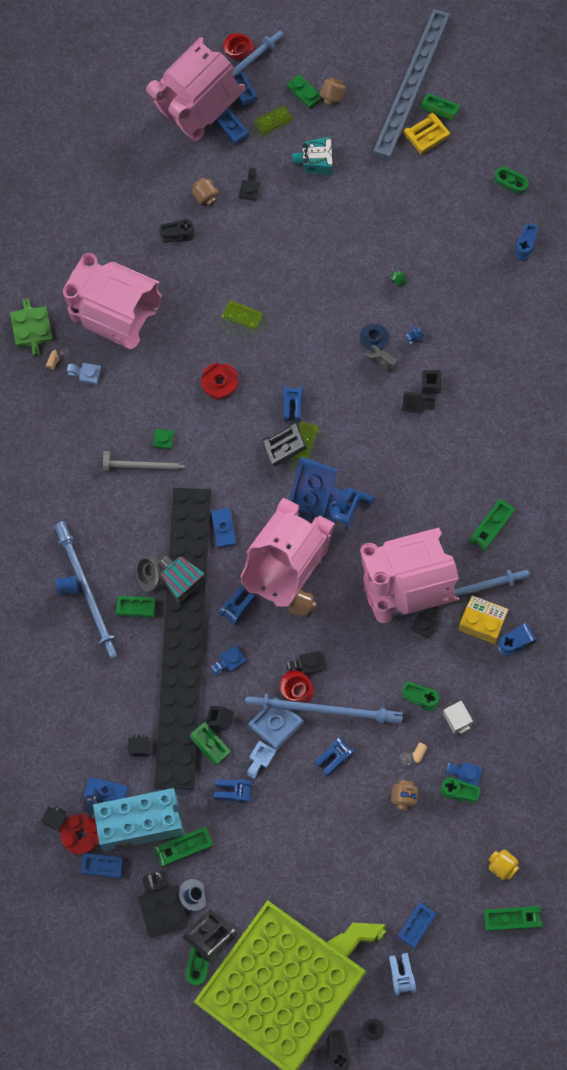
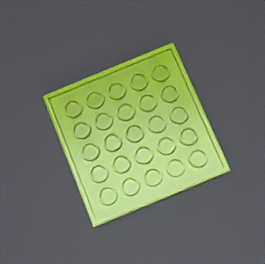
M267 900L197 996L194 1003L280 1069L299 1070L367 971Z

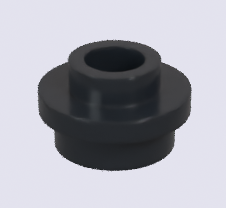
M369 1019L364 1023L363 1034L367 1039L374 1041L383 1035L384 1028L379 1020ZM370 1026H376L377 1032L375 1034L369 1032Z

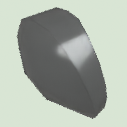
M147 556L140 559L136 569L138 583L145 592H152L159 586L161 581V565L155 556Z

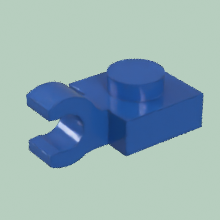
M234 645L219 655L222 661L215 663L211 667L213 673L217 676L226 669L230 673L246 663L247 660L237 646Z
M465 762L462 763L461 767L448 763L445 773L458 776V780L478 787L482 767Z

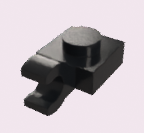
M249 168L248 180H242L239 192L240 199L257 201L260 183L255 182L257 169Z
M404 391L402 411L420 413L421 408L434 410L435 399H422L423 393Z
M439 606L428 608L426 614L420 612L410 630L428 639L437 624L433 617L438 611Z
M319 651L299 655L300 661L293 660L287 662L288 672L302 670L303 674L307 675L323 671Z

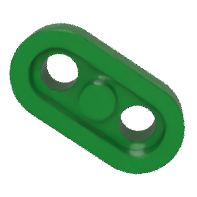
M500 167L495 172L494 180L498 185L516 194H523L527 191L529 181L524 175L507 167ZM501 176H505L506 179L503 180V179H501L500 177H501Z
M192 947L186 969V979L191 985L199 986L207 978L210 961L198 958L197 953L199 951ZM195 971L200 972V977L198 979L193 978V973Z

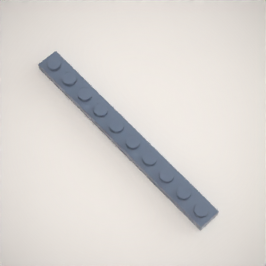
M433 9L375 145L373 155L390 160L450 18L449 13Z

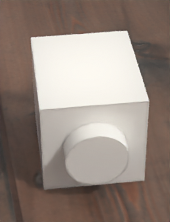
M462 701L444 709L443 715L454 735L457 733L462 735L471 729L470 726H472L473 720Z

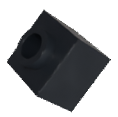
M422 370L423 394L441 393V370Z
M210 706L205 723L215 730H229L234 711L224 706Z
M135 734L133 737L128 738V753L130 757L150 756V740L148 736Z
M48 806L41 822L61 833L68 817L63 809L57 806L53 809Z

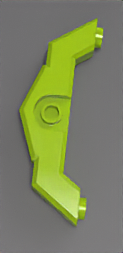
M352 923L344 934L337 935L327 943L349 958L360 942L374 943L376 940L380 941L387 932L384 930L386 925Z

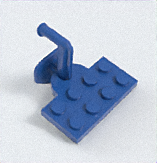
M301 457L289 499L300 506L298 517L312 523L316 517L322 516L334 523L337 521L344 523L345 530L349 531L355 520L360 500L372 506L376 496H371L352 488L339 490L334 487L338 469ZM351 498H354L352 505L348 504Z

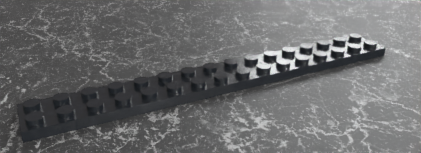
M173 488L169 558L174 562L178 557H183L204 572L207 579L211 489ZM206 580L180 604L177 603L167 588L155 789L195 790L197 745L189 735L198 728Z

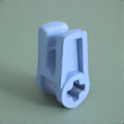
M408 953L402 954L401 964H403L405 972L403 976L399 974V965L397 964L396 957L394 955L389 956L395 995L399 996L400 993L409 991L415 993V980L411 971Z

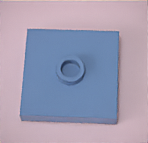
M267 707V710L263 711L262 709L248 723V726L275 750H278L304 724V720L291 709Z

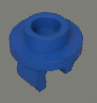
M412 326L413 331L405 335L406 339L410 344L417 342L418 339L422 343L424 341V333L420 327Z

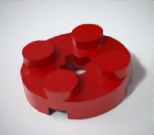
M213 363L206 367L202 373V388L209 397L216 400L228 398L234 394L238 387L237 372L229 364ZM216 378H224L223 384H216Z
M86 814L72 815L65 822L61 830V839L69 852L75 855H83L84 853L92 852L98 847L100 843L96 820L93 817L87 820ZM81 829H84V833L87 834V836L82 837L81 840H78L76 832H80Z

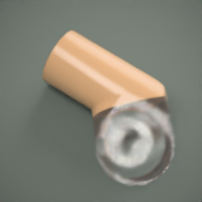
M63 347L53 350L46 367L54 370L57 362L68 358L70 355L69 349Z
M418 743L414 752H403L400 755L402 764L410 766L420 763L428 747L423 743Z

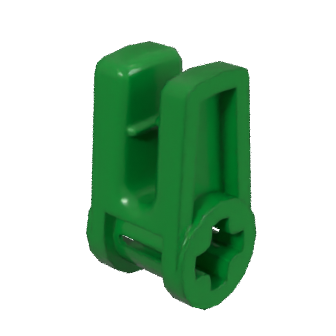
M411 682L405 683L402 690V698L428 711L437 708L439 704L437 691ZM433 697V701L427 703V699Z
M450 777L443 781L441 794L447 799L475 804L480 795V788ZM449 784L453 785L452 792H448L447 787L449 786Z

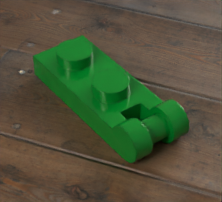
M499 499L473 533L469 542L477 544L482 551L486 552L516 509L502 499ZM482 533L487 536L486 540L480 538Z
M205 826L155 847L154 851L159 856L160 867L163 868L214 846ZM171 849L173 855L167 857L165 851Z
M541 906L485 909L483 911L485 932L543 928V921H540ZM526 914H532V921H527Z

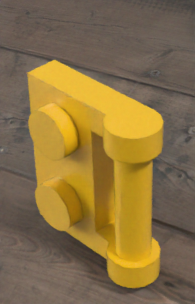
M434 113L429 114L426 119L413 127L403 130L405 137L421 155L450 138V132ZM432 123L431 127L427 128L426 130L422 131L416 136L414 135L415 133H417L418 131L422 130L423 128Z

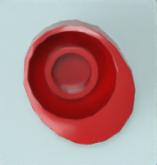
M231 34L223 42L224 52L235 60H244L254 52L253 42L244 34Z
M293 670L282 676L279 688L287 701L308 703L312 699L314 686L306 675ZM302 687L301 690H300V692H299V694L296 695V694H295L296 690H297L298 688Z

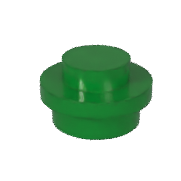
M398 270L397 272L392 271V276L390 277L392 282L400 287L407 283L405 274Z

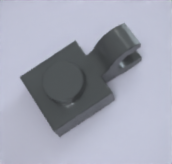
M372 345L371 350L375 354L372 355L366 352L365 357L370 361L378 360L382 369L394 372L398 366V360L384 350L380 351L377 346Z

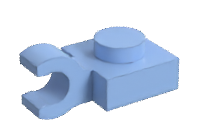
M83 363L81 368L74 364H68V375L79 377V382L98 385L101 366Z
M259 741L249 757V760L253 761L247 771L248 776L255 779L261 766L267 769L277 750Z

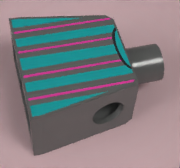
M165 556L159 562L165 569L160 574L162 581L178 604L206 580L204 572L181 556L174 562L168 556Z

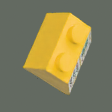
M472 595L463 614L458 631L495 644L509 609Z

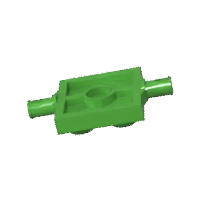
M26 298L27 305L26 300H22L24 309L10 312L16 348L32 347V353L35 357L36 351L37 356L41 355L39 345L53 341L46 306L31 308L30 299Z

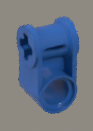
M524 623L502 636L498 644V650L501 654L509 656L521 649H525V646L530 643L534 644L537 639L528 624ZM505 642H506L507 644H510V643H511V644H512L511 647H510L509 645L505 646V645H504Z

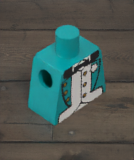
M331 137L303 142V153H292L293 164L303 163L304 173L333 175Z

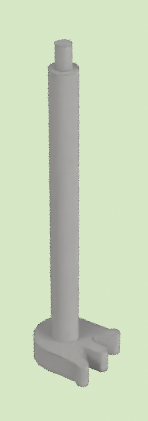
M104 451L103 471H109V467L185 469V465H179V463L110 461L109 451Z

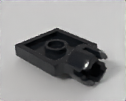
M164 871L155 872L158 883L156 885L154 884L152 874L145 875L143 877L145 893L138 896L148 936L188 925L184 906L179 899L178 885L170 886Z

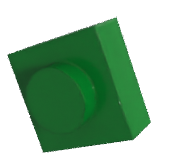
M155 429L153 448L172 450L174 430Z

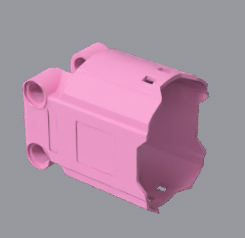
M199 37L164 72L163 78L159 82L153 80L146 88L147 94L160 112L170 121H174L193 141L201 139L204 134V127L207 124H212L247 89L244 84L238 85L232 75L234 67L221 52H212L203 44L204 38Z
M86 253L81 257L63 288V295L66 303L69 305L68 312L71 320L82 322L84 329L128 349H134L140 341L138 332L146 318L156 313L162 297L157 286L159 281L116 262H110L103 266L99 265L97 257L92 253Z
M285 498L280 501L275 514L247 550L248 556L245 568L240 576L241 583L249 593H257L273 601L279 607H286L292 603L318 564L322 563L321 559L328 552L329 543L336 525L322 516L316 517L312 523H309L307 520L298 517L300 506Z
M439 528L386 541L382 547H377L373 543H366L361 547V561L365 572L363 576L364 589L376 620L380 623L390 622L394 613L400 612L406 615L460 600L455 596L454 585L459 579L453 557L445 554L438 539L442 532Z

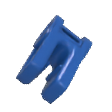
M530 223L525 225L516 244L515 256L517 259L525 261L530 258L538 226Z
M284 386V421L290 420V405L293 403L295 404V420L301 422L302 386H299V388Z
M76 575L68 578H56L58 595L64 597L67 594H79Z
M243 586L239 587L219 611V615L227 617L234 626L240 621L245 611L256 598L253 593H250L237 606V603L241 601L246 592Z
M340 737L315 761V764L321 767L332 756H337L323 771L328 777L341 764L351 758L355 751L350 749L344 743V739Z
M215 779L216 787L235 790L234 792L216 791L213 795L214 799L251 803L250 788L253 787L252 781Z

